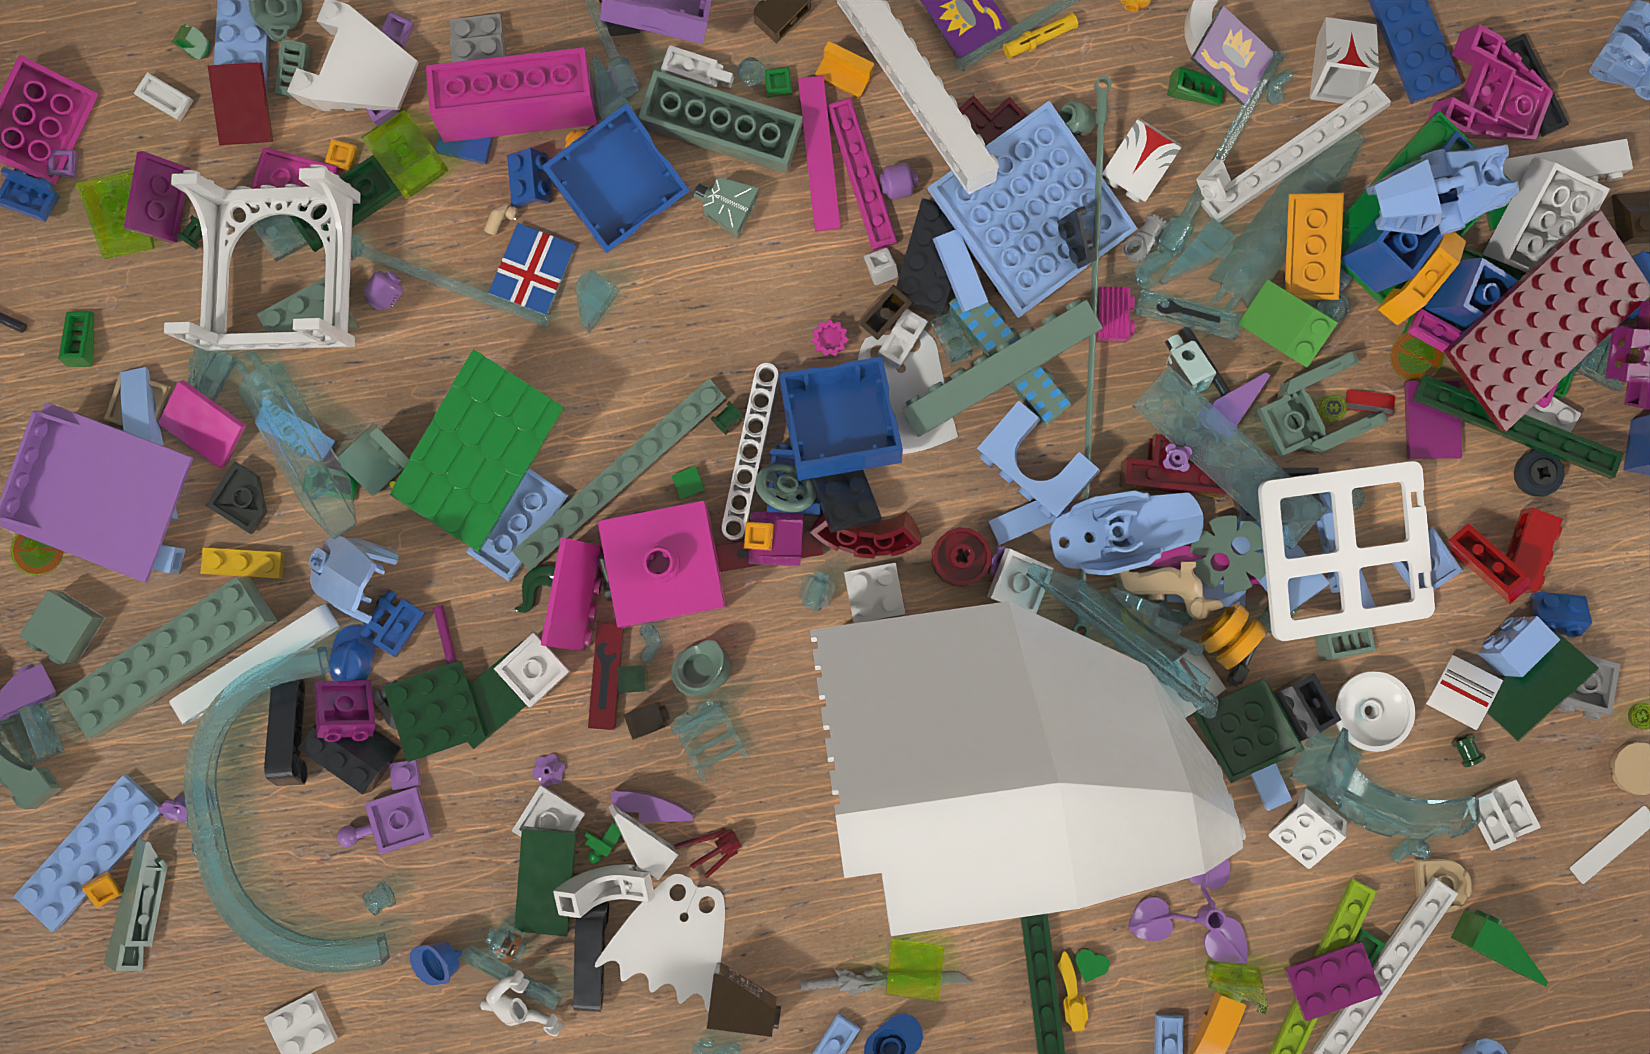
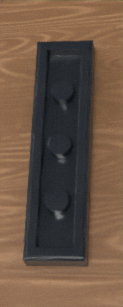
M1522 34L1506 41L1505 45L1511 52H1517L1522 57L1521 62L1528 70L1533 69L1551 88L1526 35ZM1554 93L1539 130L1542 137L1569 125Z

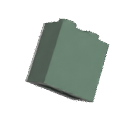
M48 590L19 636L28 641L26 645L37 651L43 650L50 654L48 658L57 664L78 663L106 618L63 591Z

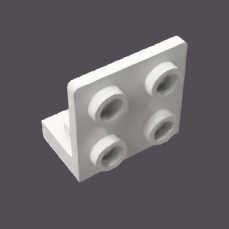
M1305 788L1299 794L1297 808L1269 832V837L1306 868L1310 869L1346 839L1347 821Z

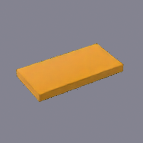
M1344 193L1289 194L1285 290L1301 300H1339Z

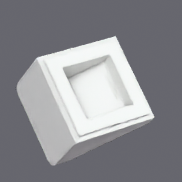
M888 247L864 256L875 285L898 277L896 263Z

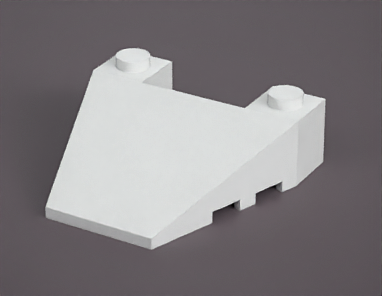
M325 0L316 21L327 32L335 36L320 74L316 75L296 68L287 92L301 104L321 111H332V109L354 111L359 108H367L368 110H400L419 62L350 5L336 0Z

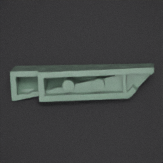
M137 839L104 961V964L114 971H142L144 947H152L168 866L151 847L152 844L144 839Z

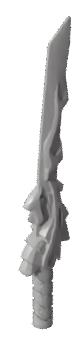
M875 966L872 967L871 971L865 970L862 975H855L852 971L850 972L846 969H835L837 976L800 980L801 991L841 987L839 991H850L849 997L862 992L868 993L873 988H884L886 984H897L899 988L911 983H927L930 987L948 983L972 984L960 972L883 974Z

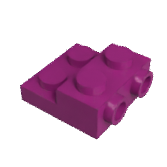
M371 680L316 681L315 696L317 710L315 718L317 738H324L327 742H335L341 737H352L355 741H363L369 736H373L375 715Z

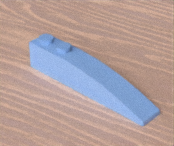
M148 367L120 372L123 430L164 446L160 425L157 423L155 416L156 405L152 386L149 384L150 375ZM176 507L171 521L178 519Z

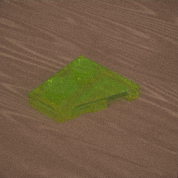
M1207 960L1205 972L1208 988L1226 994L1239 1003L1243 999L1258 1006L1257 1012L1266 1014L1268 1002L1259 967Z

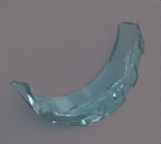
M1342 728L1326 761L1324 779L1329 798L1333 799L1338 805V810L1350 821L1383 836L1392 837L1395 834L1410 836L1411 841H1425L1432 836L1449 834L1450 838L1459 837L1480 823L1479 799L1474 796L1452 800L1418 799L1391 792L1370 781L1356 768L1348 754V729Z

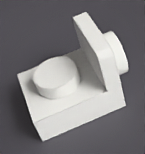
M1214 159L1197 177L1196 181L1205 200L1224 202L1227 198L1224 187L1231 179L1223 160Z

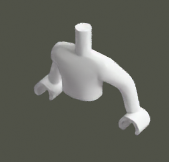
M520 970L514 976L503 978L487 993L486 999L481 1001L480 1007L482 1010L493 1011L503 1023L509 1026L528 1021L545 1024L543 1029L551 1036H557L563 1027V1024L558 1022L556 1015L552 1014L549 1016L537 1010H527L526 1005L521 999L511 998L504 994L509 988L515 992L523 993L529 980L523 978L524 974Z

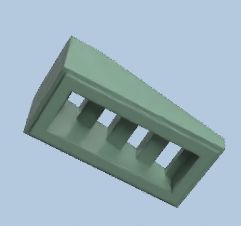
M282 39L275 86L276 95L294 98L287 92L289 87L284 85L285 82L291 83L293 78L287 76V72L295 73L296 68L308 72L312 50L306 43ZM292 52H294V53H299V56H298V55H293V54H291V53H292ZM289 62L298 63V67L289 65Z
M1371 627L1315 636L1320 661L1376 651ZM1357 633L1361 634L1364 648L1360 647ZM1349 634H1350V639H1351V643H1352V648H1353V650H1351V647H1350L1349 638H1348V635H1349ZM1337 637H1339V639H1340V644H1341L1342 652H1340V648H1339V643H1338Z

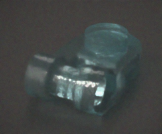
M700 1038L699 1043H693L691 1054H741V1047L736 1042H731L727 1046L715 1045V1041L712 1039Z

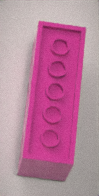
M585 47L426 65L430 115L443 142L598 124L593 79Z

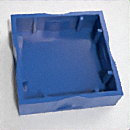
M627 103L620 106L540 166L605 253H608L636 232L646 220L661 213L690 191L670 162L656 149L650 134Z
M882 356L845 362L838 366L827 368L814 367L779 373L781 396L798 481L902 463L903 447L896 416L889 401V385Z

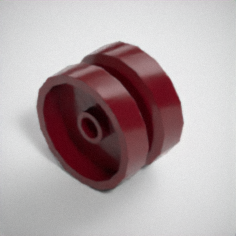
M958 527L947 531L936 541L931 551V564L934 573L941 581L951 586L963 587L977 582L986 574L991 564V550L987 540L979 532L971 528ZM958 553L964 555L965 560L963 562L956 561L955 557L958 556Z

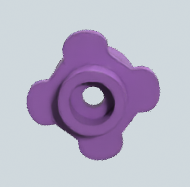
M1174 443L1168 444L1166 446L1167 456L1163 461L1164 467L1182 472L1187 471L1190 467L1188 460L1189 456L1192 455V449L1189 446L1179 447ZM1179 455L1180 459L1177 460L1175 456Z

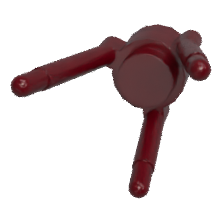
M722 828L717 832L675 844L674 848L680 849L719 838L715 841L717 848L690 864V868L694 869L719 853L724 855L705 873L704 876L708 878L727 860L738 854L737 850L742 846L733 829L726 831L725 828Z

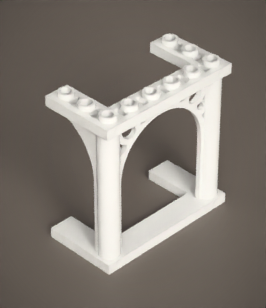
M311 165L310 168L299 169V180L309 187L286 184L285 188L262 185L260 189L237 186L235 190H227L214 184V181L204 178L198 171L185 170L183 174H172L171 185L188 195L195 207L201 225L204 247L200 326L191 322H165L164 334L206 351L355 347V336L348 333L352 212L353 204L360 203V192L323 165ZM320 205H326L327 211L325 215L318 220H314L313 213L315 209ZM301 206H308L306 211H300ZM258 207H260L258 213H252L251 208L259 209ZM236 208H242L245 211L246 219L244 222L238 223L235 221L233 212ZM273 215H292L307 221L319 234L326 254L324 320L320 318L293 319V330L297 332L226 334L230 259L241 235L257 221ZM229 224L235 228V232L230 234L231 228ZM326 224H327L329 230H328V231H324V230H323V225H326Z

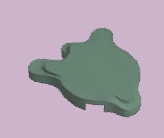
M249 0L248 4L252 19L260 28L267 32L271 40L281 42L282 39H285L286 35L296 28L302 17L303 5L301 0Z

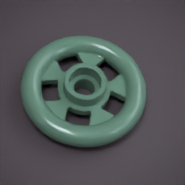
M784 463L771 464L762 468L756 476L755 485L758 494L768 505L785 512H799L809 508L816 499V492L811 479L799 480L804 486H798L796 468L793 465ZM776 474H784L781 475L779 478H777ZM766 482L774 483L773 488L767 487ZM798 494L804 497L800 501L795 498ZM776 495H778L781 498L787 499V501L777 498Z

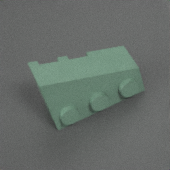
M325 277L258 313L257 316L266 333L297 332L293 330V319L320 318L324 320ZM349 309L348 329L360 328Z

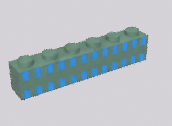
M954 298L947 306L948 311L982 353L984 355L987 354L988 357L998 353L996 348L1010 340L1011 344L1021 339L1019 333L1013 327L1009 328L1005 324V317L997 307L993 309L988 302L963 313L957 298ZM1039 366L1010 383L1009 386L1025 406L1039 417V423L1045 428L1072 405L1069 402L1071 398L1063 388L1058 389L1053 383L1054 377L1047 368L1042 369Z

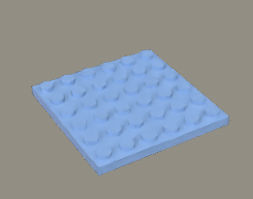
M1050 101L985 146L989 154H993L999 164L995 182L968 195L951 170L927 188L955 230L958 229L965 244L1017 318L1028 312L1090 265L1088 264L1078 269L1076 264L1071 261L1069 248L1066 241L1059 234L1057 221L1085 205L1087 214L1082 216L1084 229H1091L1093 244L1096 167ZM1103 178L1099 258L1138 229Z

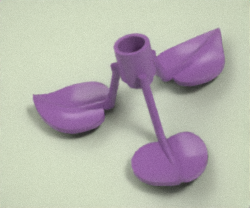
M1228 859L1205 874L1188 878L1193 884L1201 885V891L1208 902V905H1203L1199 908L1197 916L1169 914L1168 904L1158 897H1148L1139 902L1129 921V930L1135 936L1148 941H1160L1167 938L1173 931V925L1170 920L1172 918L1200 923L1210 929L1204 937V948L1212 959L1225 963H1247V941L1242 926L1238 921L1225 916L1221 910L1215 908L1216 903L1211 899L1207 891V887L1219 889L1227 883L1230 876Z

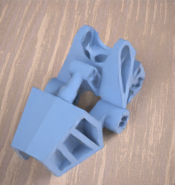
M1634 0L1610 34L1598 55L1599 57L1591 65L1589 73L1600 81L1635 89V93L1645 100H1650V3Z
M1508 145L1445 152V149L1432 151L1422 155L1420 160L1406 164L1366 188L1368 196L1377 195L1381 209L1379 211L1380 217L1375 221L1377 229L1423 235L1438 226L1440 234L1443 235L1461 230L1466 227V223L1482 214L1507 205L1511 198L1515 197L1519 191L1518 182L1508 180L1503 173V163L1509 155ZM1452 188L1457 189L1458 194L1456 196L1459 198L1458 201L1440 204L1438 194L1448 192Z

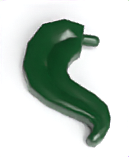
M541 565L533 568L524 576L522 583L523 604L521 607H515V611L526 613L533 609L538 587L543 585L552 587L555 566Z

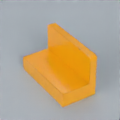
M828 41L824 48V58L815 76H824V82L856 98H861L874 73V63Z

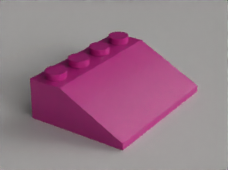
M19 54L0 94V163L22 170L34 178L42 177L55 186L60 176L55 174L48 176V161L51 150L66 151L73 149L99 94ZM55 156V169L63 170L69 156Z
M561 537L541 640L542 646L585 651L586 646H590L593 634L589 630L590 622L595 620L597 614V605H594L595 595L600 594L602 579H599L600 566L597 556L603 553L601 546Z

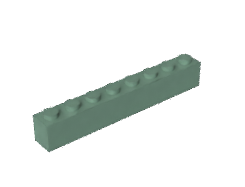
M1080 299L1075 300L1065 307L1067 312L1058 316L1054 313L1042 320L1043 326L1036 330L1030 327L1019 334L1021 339L1011 344L1010 340L996 348L998 353L991 357L985 354L973 362L975 365L968 371L962 368L950 375L953 380L944 385L940 381L928 388L930 393L921 398L919 395H916L906 401L907 407L902 409L917 437H921L1102 330L1103 327L1088 301L1085 300L1081 303Z

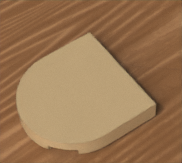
M1448 858L1414 859L1417 898L1422 894L1432 877L1437 878L1458 893L1445 913L1458 910L1467 898L1470 897L1472 892L1471 877L1459 863Z

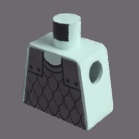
M1179 334L1166 340L1165 344L1170 350L1166 364L1185 400L1208 389L1216 375V371L1197 343L1190 341L1184 344Z

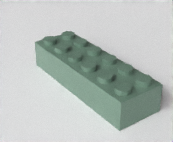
M656 70L653 72L638 119L648 131L784 174H788L803 128V116Z

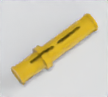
M1071 12L1030 32L1027 30L1022 33L1021 37L1004 43V53L1008 59H1011L1027 50L1030 52L1034 51L1036 46L1072 29H1076L1078 27V20L1075 14Z

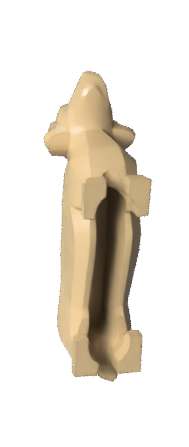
M1181 562L1180 570L1164 567L1141 574L1127 570L1111 575L1116 579L1117 589L1121 594L1148 595V600H1165L1164 595H1179L1185 602L1188 615L1196 620L1205 619L1210 611L1224 608L1220 600L1203 597L1202 582L1193 572V569L1196 568V562Z

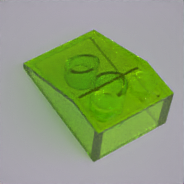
M404 109L398 111V114L381 125L376 126L361 138L407 200L449 170Z
M134 168L87 177L75 183L103 259L155 249L153 237L123 228Z

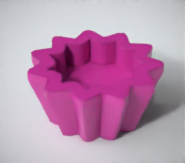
M830 319L826 324L819 322V329L813 330L815 337L811 342L816 344L815 350L822 351L824 356L830 353L836 356L838 351L845 350L844 344L849 341L845 336L847 329L841 328L840 322L834 324Z

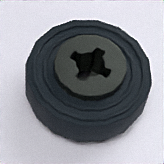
M1538 450L1523 455L1516 462L1514 468V480L1518 488L1525 494L1534 497L1548 496L1556 492L1562 485L1565 476L1564 466L1560 459Z

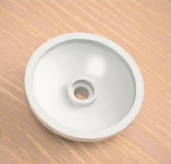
M1371 671L1353 676L1340 688L1334 703V707L1342 719L1336 723L1340 733L1352 745L1367 751L1379 752L1396 747L1409 735L1415 720V705L1409 690L1400 680L1383 672ZM1370 706L1371 714L1367 716L1365 708Z

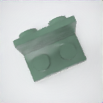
M372 423L335 460L363 488L374 496L405 468L410 458Z

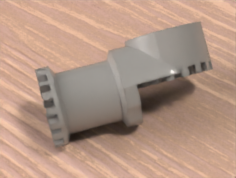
M1148 213L1141 231L1125 241L1122 252L1131 262L1139 263V260L1143 261V258H1146L1145 255L1149 254L1150 249L1156 246V239L1162 229H1165L1168 224L1163 218L1158 219L1159 216L1156 217V214ZM1141 245L1137 252L1131 254V250L1134 249L1133 247Z

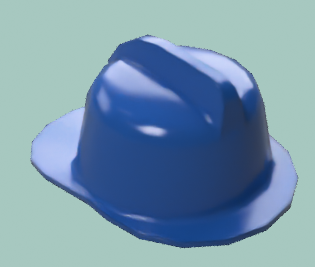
M350 625L343 628L337 634L329 659V673L334 681H357L368 678L375 653V644L372 643L374 641L372 633L368 639L359 634L363 626Z
M439 941L430 945L413 948L410 952V963L416 976L422 982L433 986L447 984L450 982V977L458 971L460 966L458 958L463 952L462 950H454L446 941Z
M908 1014L895 1015L867 1038L864 1054H915L923 1040V1029L919 1021Z

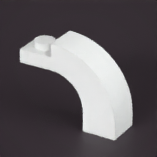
M1193 0L1187 12L1184 32L1188 49L1192 55L1212 21V11L1219 0Z
M629 864L611 865L586 871L567 880L553 891L558 914L581 918L590 909L606 901L628 899L650 902L655 897L650 873L636 871L635 865Z

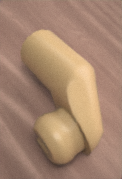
M504 203L493 209L484 231L491 235H496L501 221L506 218L515 220L519 213L518 209L513 207L511 203Z

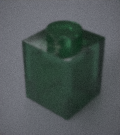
M647 664L617 667L619 693L649 691Z

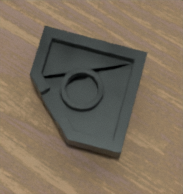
M234 462L205 506L249 534H253L267 513L260 476L241 464Z

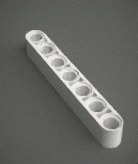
M770 363L760 364L754 374L722 522V532L731 541H739L745 536L746 522L749 521L756 489V476L761 466L779 382L777 368ZM770 371L774 374V378L771 382H763L760 380L761 373ZM759 396H765L769 399V403L766 407L759 408L754 404L755 399ZM754 421H759L763 424V429L759 433H752L749 430V425ZM746 447H756L758 449L757 456L752 459L746 458L743 455ZM748 471L752 474L750 483L741 484L738 481V476L741 472ZM736 497H744L747 500V505L744 509L736 510L733 508L732 503ZM732 522H738L741 525V531L736 536H731L727 532V527Z
M326 604L321 605L171 699L169 703L182 725L191 723L331 635L340 626Z

